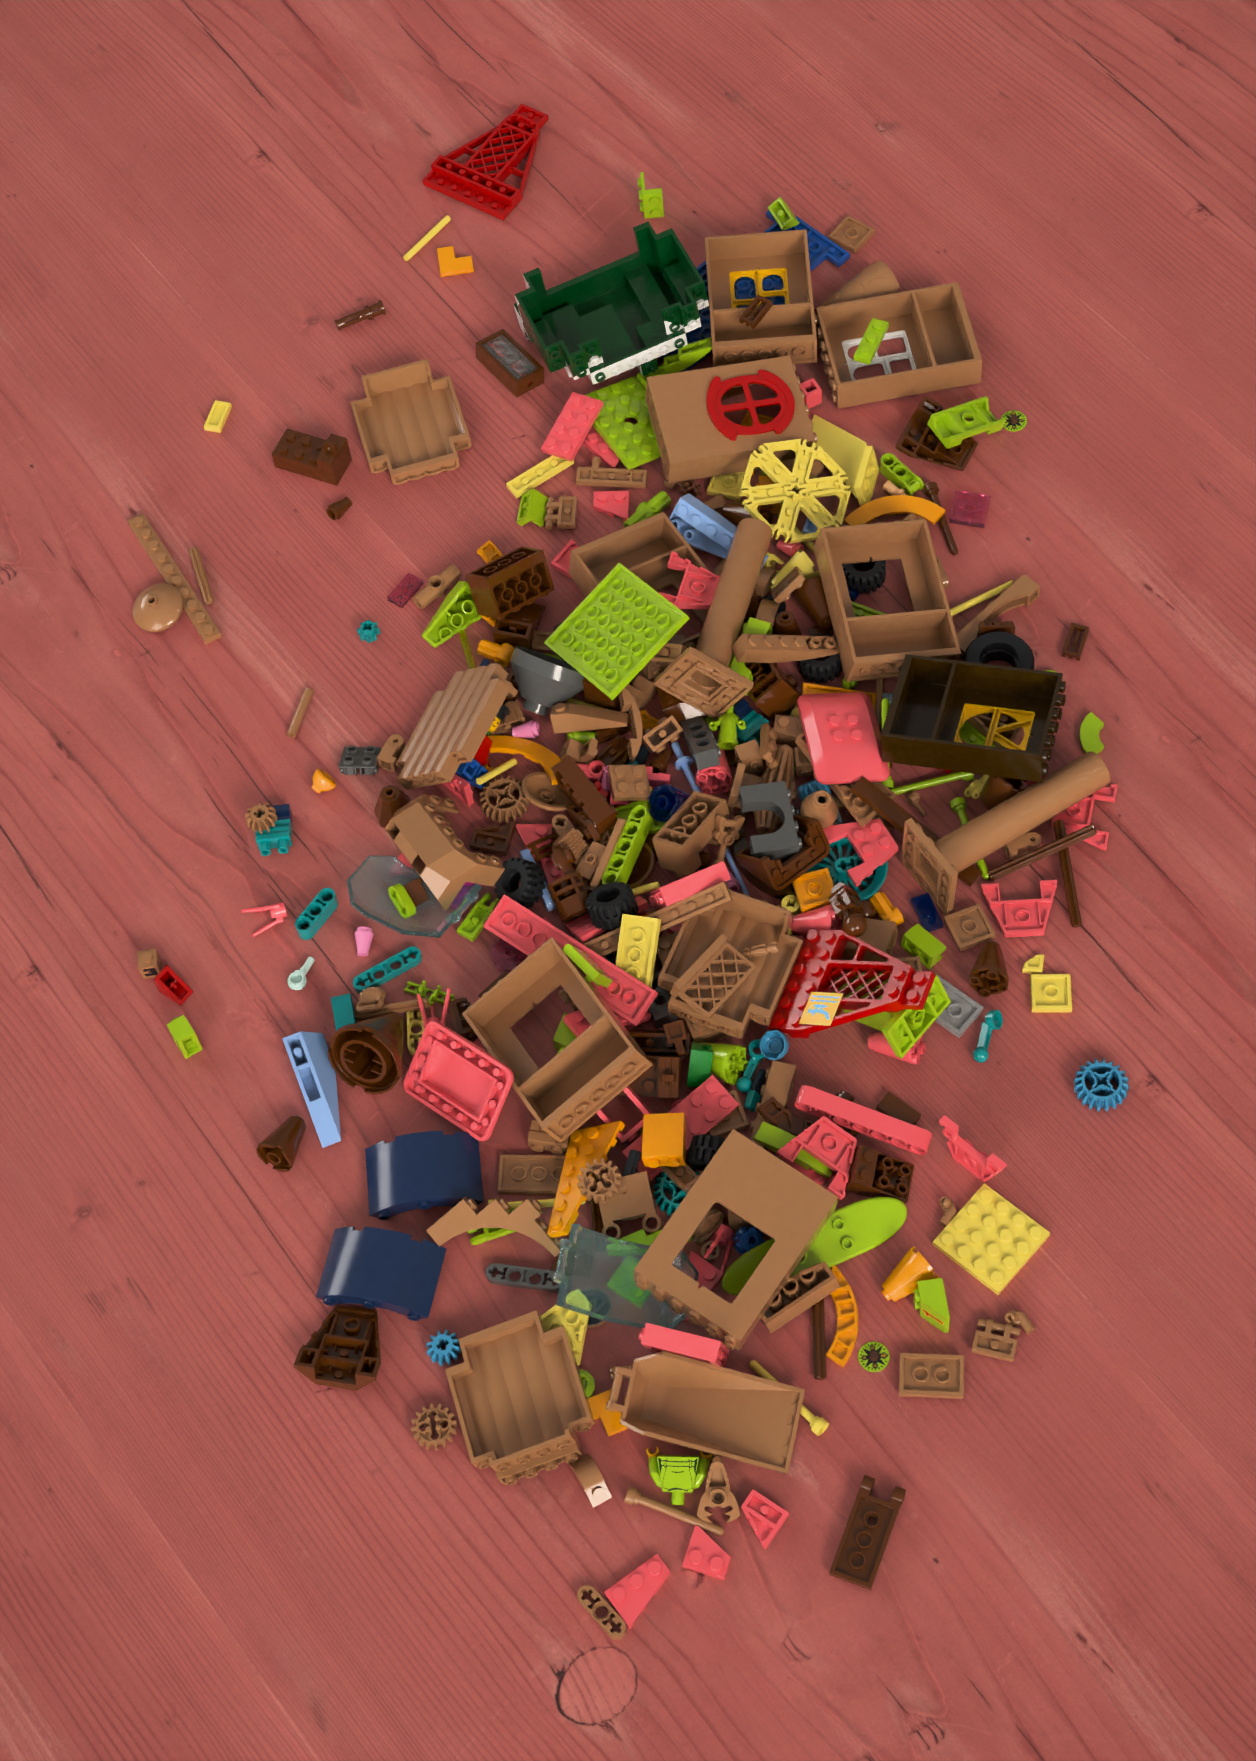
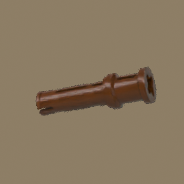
M379 300L378 303L371 306L366 305L363 310L335 320V324L338 330L366 319L373 320V317L381 314L385 315L386 311L382 301Z

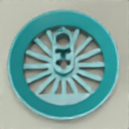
M845 837L829 844L830 852L828 855L831 860L825 857L821 860L824 864L817 863L805 872L828 868L834 886L841 882L847 886L849 884L858 893L861 900H867L883 885L888 872V861L882 866L879 865L874 870L876 871L875 875L872 874L863 879L872 881L871 884L863 880L861 881L859 886L865 889L861 892L858 887L854 886L847 875V870L863 862L857 853L850 856L853 846ZM841 846L848 847L845 857H843ZM837 847L839 859L836 857L831 848Z

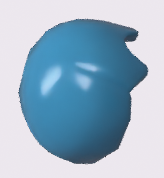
M778 1030L767 1031L762 1036L759 1044L761 1054L770 1060L783 1058L788 1053L790 1046L787 1036Z

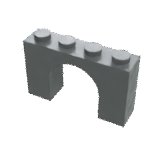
M785 781L740 786L738 797L742 813L768 810L777 814L783 822V826L774 833L750 836L749 848L751 856L759 859L767 856L770 860H773L775 858H789L799 852V849L802 848L801 837H797L798 823L797 820L794 821L793 815H795L794 805L790 804L791 792L790 788H786Z

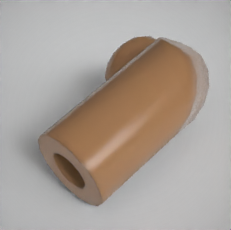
M943 1196L939 1200V1204L944 1215L939 1224L946 1227L955 1217L957 1210L952 1199L948 1196Z
M1009 1311L1005 1314V1321L1007 1323L1021 1326L1026 1334H1030L1035 1330V1327L1025 1313Z

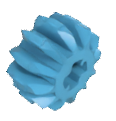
M815 779L799 786L798 794L803 801L806 796L813 792L824 790L831 794V790L828 784H821Z
M446 1329L444 1334H441L438 1330L436 1337L430 1335L432 1342H427L426 1346L428 1348L427 1355L431 1357L433 1363L438 1361L442 1367L444 1361L451 1365V1359L458 1360L456 1354H460L462 1351L455 1333L449 1334V1330Z

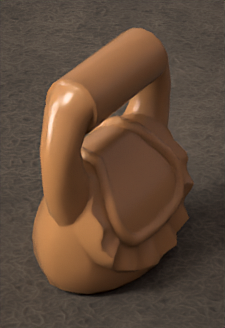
M379 987L364 989L360 992V1000L356 1004L357 1012L361 1014L380 1010L383 1006L386 992Z

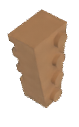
M825 1262L799 1271V1274L788 1278L761 1318V1321L772 1334L840 1288L837 1278Z

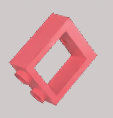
M630 1086L623 1090L643 1114H654ZM602 1109L597 1112V1115L605 1124L613 1122ZM643 1118L625 1134L619 1131L617 1138L622 1143L626 1140L628 1142L633 1140L638 1135L636 1131L643 1127Z

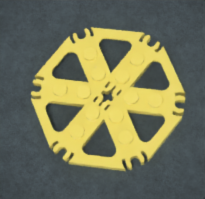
M801 439L760 445L758 451L761 454L754 450L749 456L739 492L741 491L740 496L748 498L742 502V505H745L744 509L753 518L768 524L772 529L773 536L774 532H777L775 534L776 540L780 535L785 537L784 543L790 538L789 544L817 540L821 528L827 526L841 527L851 490L848 491L851 486L843 484V482L848 480L847 474L819 445L816 447V451L814 450L816 446L814 442L811 447H807L806 439L802 444H800ZM793 450L796 457L791 472L773 452ZM814 460H820L831 471L832 476L809 479ZM756 467L761 468L775 484L752 487L750 479L753 469ZM793 488H795L796 490H799V492L796 494V492L792 490ZM837 496L840 502L836 515L832 516L816 498ZM782 503L777 523L774 525L768 523L757 511V507L760 505ZM800 510L817 527L816 532L806 534L795 533L794 529Z

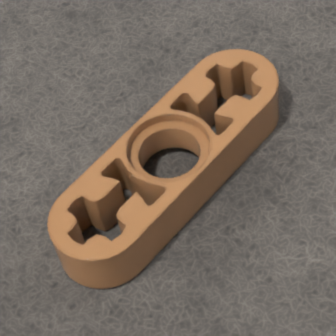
M590 1585L580 1587L577 1592L580 1605L611 1639H622L627 1632L623 1619L594 1587ZM584 1592H586L587 1594L592 1592L591 1598L595 1602L593 1607L592 1603L588 1599L583 1600ZM599 1607H605L608 1609V1614L604 1618H599L595 1614L596 1610ZM612 1616H614V1618H612V1622L616 1626L621 1625L620 1633L616 1631L612 1633L613 1628L611 1624L608 1622Z

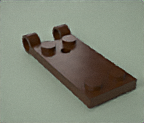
M864 1475L829 1575L871 1590L906 1490L895 1486L890 1503L870 1496L875 1478ZM874 1517L876 1523L871 1525L868 1523V1519Z

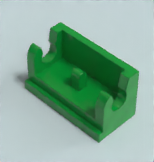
M692 1042L687 1077L688 1087L698 1088L710 1077L713 1058L712 1046Z

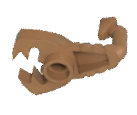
M714 1455L706 1480V1490L699 1502L697 1516L701 1520L712 1523L707 1516L713 1515V1512L706 1510V1506L714 1509L716 1506H721L722 1508L732 1506L731 1510L724 1512L725 1515L730 1516L725 1521L727 1523L740 1516V1509L734 1493L730 1490L723 1458Z

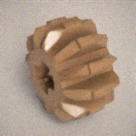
M260 801L259 805L253 803V808H247V814H245L246 825L254 833L259 830V833L262 834L264 830L269 832V827H275V822L277 821L276 811L268 802L263 805Z

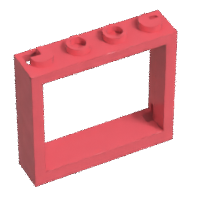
M724 861L648 892L650 906L658 910L730 880L731 877Z
M649 1323L645 1324V1328L642 1327L639 1334L641 1344L652 1353L666 1351L726 1367L730 1350L721 1341Z

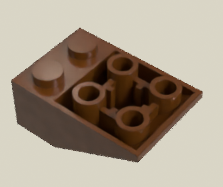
M537 604L524 605L519 611L507 614L506 618L497 620L493 630L495 643L499 645L507 643L514 648L515 646L531 649L534 630L537 631L545 606Z
M861 1144L855 1148L849 1170V1179L845 1189L863 1196L892 1197L907 1203L914 1165Z

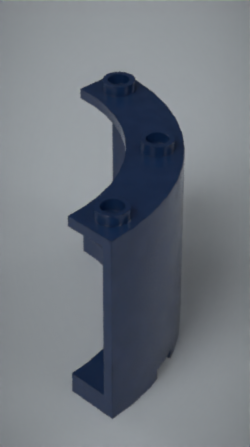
M443 1131L417 1132L397 1136L395 1141L389 1143L381 1141L365 1149L369 1216L376 1217L379 1220H388L392 1216L414 1209L455 1206L465 1196L468 1199L472 1198L477 1205L484 1202L479 1140L472 1137L469 1133L455 1131L454 1135H443Z
M355 1227L335 1229L316 1294L317 1298L323 1300V1303L329 1306H334L335 1304H361L367 1308H383L405 1315L411 1321H419L429 1317L446 1248L425 1239L421 1243L410 1239L411 1235L387 1229L364 1227L363 1231L355 1230Z

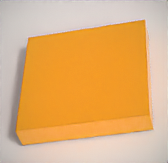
M828 868L804 873L792 882L801 913L831 904L829 896L834 884Z

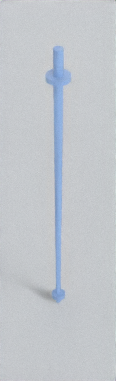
M678 742L672 743L671 746L678 759L674 764L675 768L684 771L693 792H701L690 769L693 763L692 758L684 756ZM727 848L725 857L736 879L740 883V887L743 893L749 895V892Z

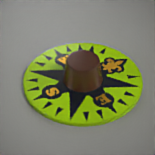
M1008 411L1001 417V419L1005 418L1006 420L1003 428L1011 432L1020 431L1027 424L1026 416L1019 411Z
M868 1342L858 1352L860 1365L869 1372L883 1370L890 1360L888 1349L879 1342Z

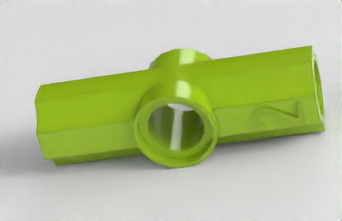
M660 491L648 502L640 503L636 512L623 522V527L626 528L659 514L672 503L671 498L665 491Z

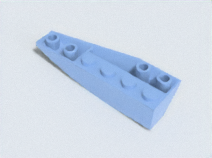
M688 493L680 497L669 520L687 543L695 548L726 559L737 527ZM766 554V557H765V560H764V562H763L762 567L764 566V564H765L767 558L769 557L767 554Z
M300 1031L282 1038L322 1148L340 1142L341 1129L336 1072L329 1061L327 1052L329 1049L323 1033Z

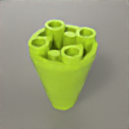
M699 1043L712 1046L711 1072L722 1081L735 1085L742 1071L745 1072L749 1063L746 1060V1048L737 1044Z

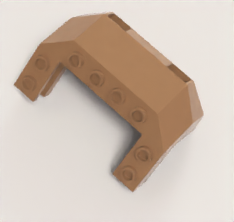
M421 794L396 810L385 827V831L444 910L447 911L465 882L494 887L505 868L500 863V859L494 855L487 856L479 852H468L464 847V843L457 838L454 830L449 827L452 822L445 815L446 811L456 814L459 812L452 799L448 797L441 798L434 794Z

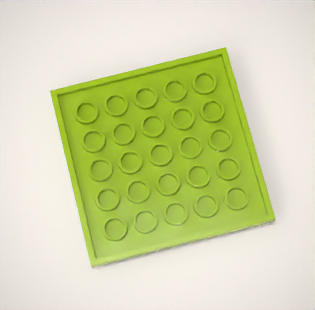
M618 563L549 636L544 644L613 701L690 618L625 566Z

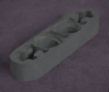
M492 1263L485 1270L487 1280L496 1285L548 1292H560L565 1287L564 1276L558 1271ZM495 1270H498L499 1274H497L496 1277L493 1278L491 1273H494ZM519 1272L521 1277L517 1281H512L509 1278L510 1274ZM532 1275H539L541 1280L539 1283L533 1284L530 1282V1277ZM545 1276H547L548 1281H546V1285H544ZM555 1278H558L559 1282L556 1284V1286H553V1283L551 1281H554Z

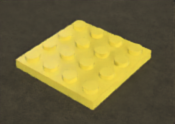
M984 1183L935 1238L932 1245L999 1295L1050 1236V1232Z

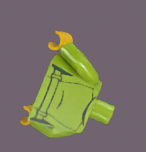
M656 1447L657 1451L655 1454H650V1450L647 1448L649 1474L656 1486L662 1488V1492H672V1505H684L685 1492L692 1493L694 1489L701 1486L706 1478L713 1454L704 1455L703 1451H700V1456L660 1455L658 1447Z

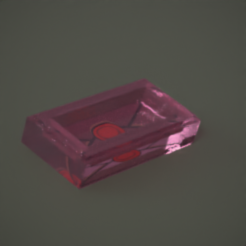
M408 573L387 597L388 601L403 608L424 584L423 580Z

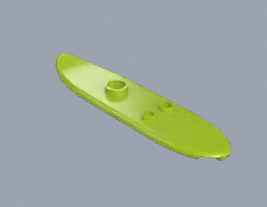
M874 1197L857 1201L835 1210L790 1277L799 1274V1271L825 1262L831 1268L879 1246L892 1237L904 1224L907 1217L905 1204L901 1200L892 1197ZM773 1238L749 1250L732 1263L722 1278V1288L724 1291L738 1296L775 1242Z

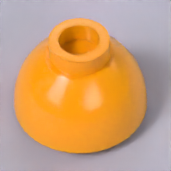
M316 769L313 774V785L311 787L320 794L322 791L327 792L334 789L336 781L324 770Z

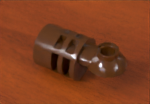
M552 846V861L558 871L562 870L564 876L548 884L547 890L562 922H569L588 913L585 900L588 898L589 891L580 872H575L572 863L576 862V858L570 847Z

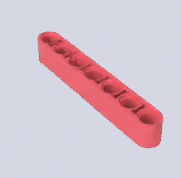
M808 1085L800 1087L794 1106L803 1112L819 1118L825 1116L835 1124L918 1155L927 1154L932 1139V1133L926 1129Z

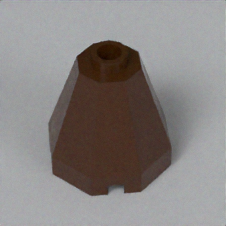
M391 785L384 787L379 795L374 812L381 827L385 828L396 810L411 801L409 796L398 787Z

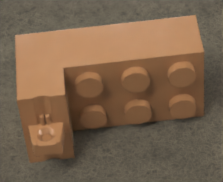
M694 791L652 838L660 867L675 871L676 875L682 878L685 875L689 876L695 873L702 865L699 852L711 840L712 834L716 830V816L720 814L725 819L730 818L725 799Z

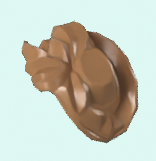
M710 1209L693 1233L692 1240L700 1244L708 1239L721 1225L723 1218L726 1217L725 1214L719 1209Z

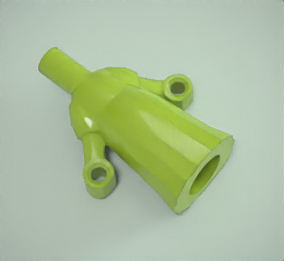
M734 705L724 715L720 716L717 721L710 722L709 724L712 731H716L718 726H720L717 746L722 750H732L734 746L739 745L736 725H738L740 730L746 728L745 722L733 713Z

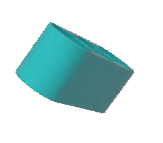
M322 889L296 919L295 927L301 939H311L337 909L338 900L333 889Z
M351 994L331 997L336 1031L345 1025L356 1023Z

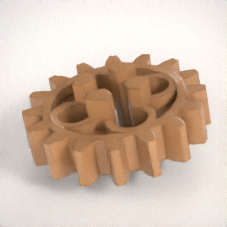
M604 1158L601 1159L600 1163L593 1159L592 1165L586 1162L587 1168H580L583 1175H577V1179L580 1181L577 1186L579 1189H582L580 1191L581 1195H586L587 1201L594 1198L595 1204L599 1202V1199L606 1203L607 1197L613 1200L612 1194H619L617 1187L622 1186L621 1181H619L622 1176L621 1173H618V1167H613L612 1161L606 1164ZM604 1170H608V1173H607V1174H606V1173H603V1175H602V1172H603ZM594 1174L599 1181L596 1183L594 1177L588 1178V1175ZM602 1178L606 1185L612 1184L610 1188L604 1187L603 1183L601 1182ZM592 1188H593V1189L597 1188V1190H596L595 1192H592V1191H591Z
M430 1404V1409H426L423 1406L422 1413H415L418 1419H412L411 1421L414 1425L411 1428L412 1433H414V1440H419L418 1444L420 1447L426 1444L427 1450L434 1446L435 1450L438 1451L439 1445L446 1448L445 1442H453L451 1435H457V1431L454 1428L458 1425L454 1421V1413L449 1414L450 1410L448 1407L443 1410L441 1404L437 1408ZM431 1415H436L434 1417L435 1422L437 1424L435 1429L439 1436L436 1440H433L434 1434L432 1431L433 1424L430 1419ZM444 1423L448 1424L446 1428H442ZM423 1426H426L425 1431H421L420 1429Z

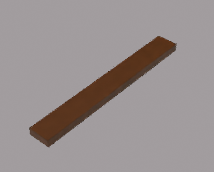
M863 776L851 788L850 791L903 834L905 821L912 818L915 823L920 824L924 834L930 837L933 842L940 839ZM971 865L959 872L958 878L970 887L979 878L982 871Z

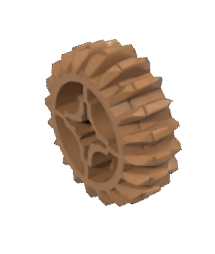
M502 775L499 780L494 777L493 783L488 781L487 787L483 786V792L480 793L479 801L487 818L491 817L493 822L498 819L500 824L502 821H506L508 824L511 819L516 822V817L522 818V813H527V807L530 805V802L522 793V781L519 782L517 778L512 780L510 776L504 779ZM514 793L519 796L518 800L513 796ZM491 799L495 800L496 806L490 803Z

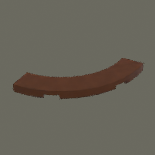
M771 1097L756 1109L771 1125L795 1136H798L816 1122L793 1115L774 1097ZM838 1125L853 1137L860 1134L859 1132Z

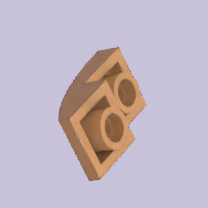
M762 567L756 586L757 595L760 599L770 591L769 583L777 575L776 568Z

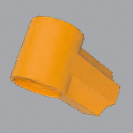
M483 639L478 644L477 653L494 660L495 663L506 668L510 664L514 647L507 643L499 645Z
M878 892L869 899L876 907L879 920L896 922V926L904 923L901 912L897 907H893L884 892Z

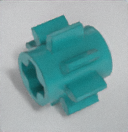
M368 620L360 623L361 628L357 629L360 640H365L368 643L377 640V635L381 634L377 622L373 623Z

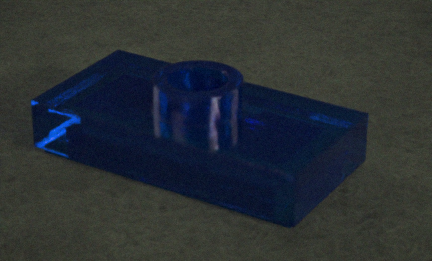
M929 893L910 899L918 920L926 931L931 932L943 928V922Z

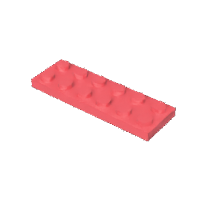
M712 1075L668 1113L684 1112L687 1123V1151L690 1149L693 1136L706 1135L738 1108L739 1103ZM642 1134L622 1151V1155L627 1159L630 1150L641 1152L636 1171L638 1173L647 1171L651 1182L663 1170L660 1167L650 1168L644 1166L642 1159Z

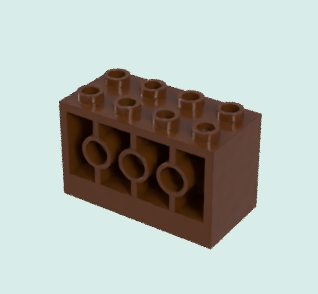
M521 546L466 574L478 615L496 618V620L506 618L507 614L517 612L524 605L533 604L536 599L549 595V592L555 590L544 551L531 547Z

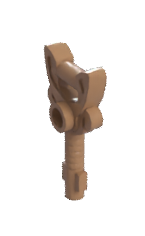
M720 814L716 816V830H714L712 836L720 843L713 865L722 861L725 863L724 857L727 845H732L734 840L739 838V830L744 823L745 817L737 815L733 819H725ZM724 827H731V829L724 831Z

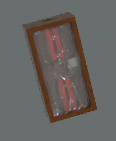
M504 329L476 342V358L516 398L544 383V368Z

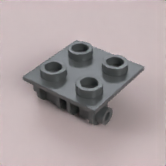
M344 747L338 766L340 773L354 775L355 772V775H358V768H360V775H363L364 772L365 775L378 774V766L376 765L381 747Z

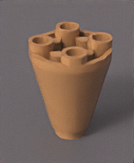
M819 790L804 798L800 807V815L819 820L822 829H826L832 826L837 819L838 806L828 792Z

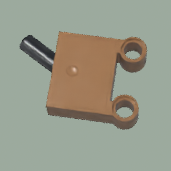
M630 1150L622 1178L619 1180L622 1186L617 1187L619 1194L613 1193V1200L607 1197L606 1203L599 1199V1207L604 1225L602 1234L609 1243L623 1237V1232L617 1223L644 1217L642 1224L649 1234L662 1230L663 1223L657 1215L649 1175L647 1171L636 1173L641 1157V1152L637 1150ZM602 1181L605 1188L611 1187L612 1184L606 1185L604 1181ZM651 1219L658 1221V1225L654 1229L647 1227L648 1221ZM612 1228L617 1229V1236L615 1238H608V1231Z

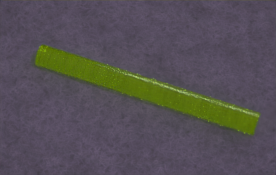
M460 630L459 637L468 669L476 668L466 631Z

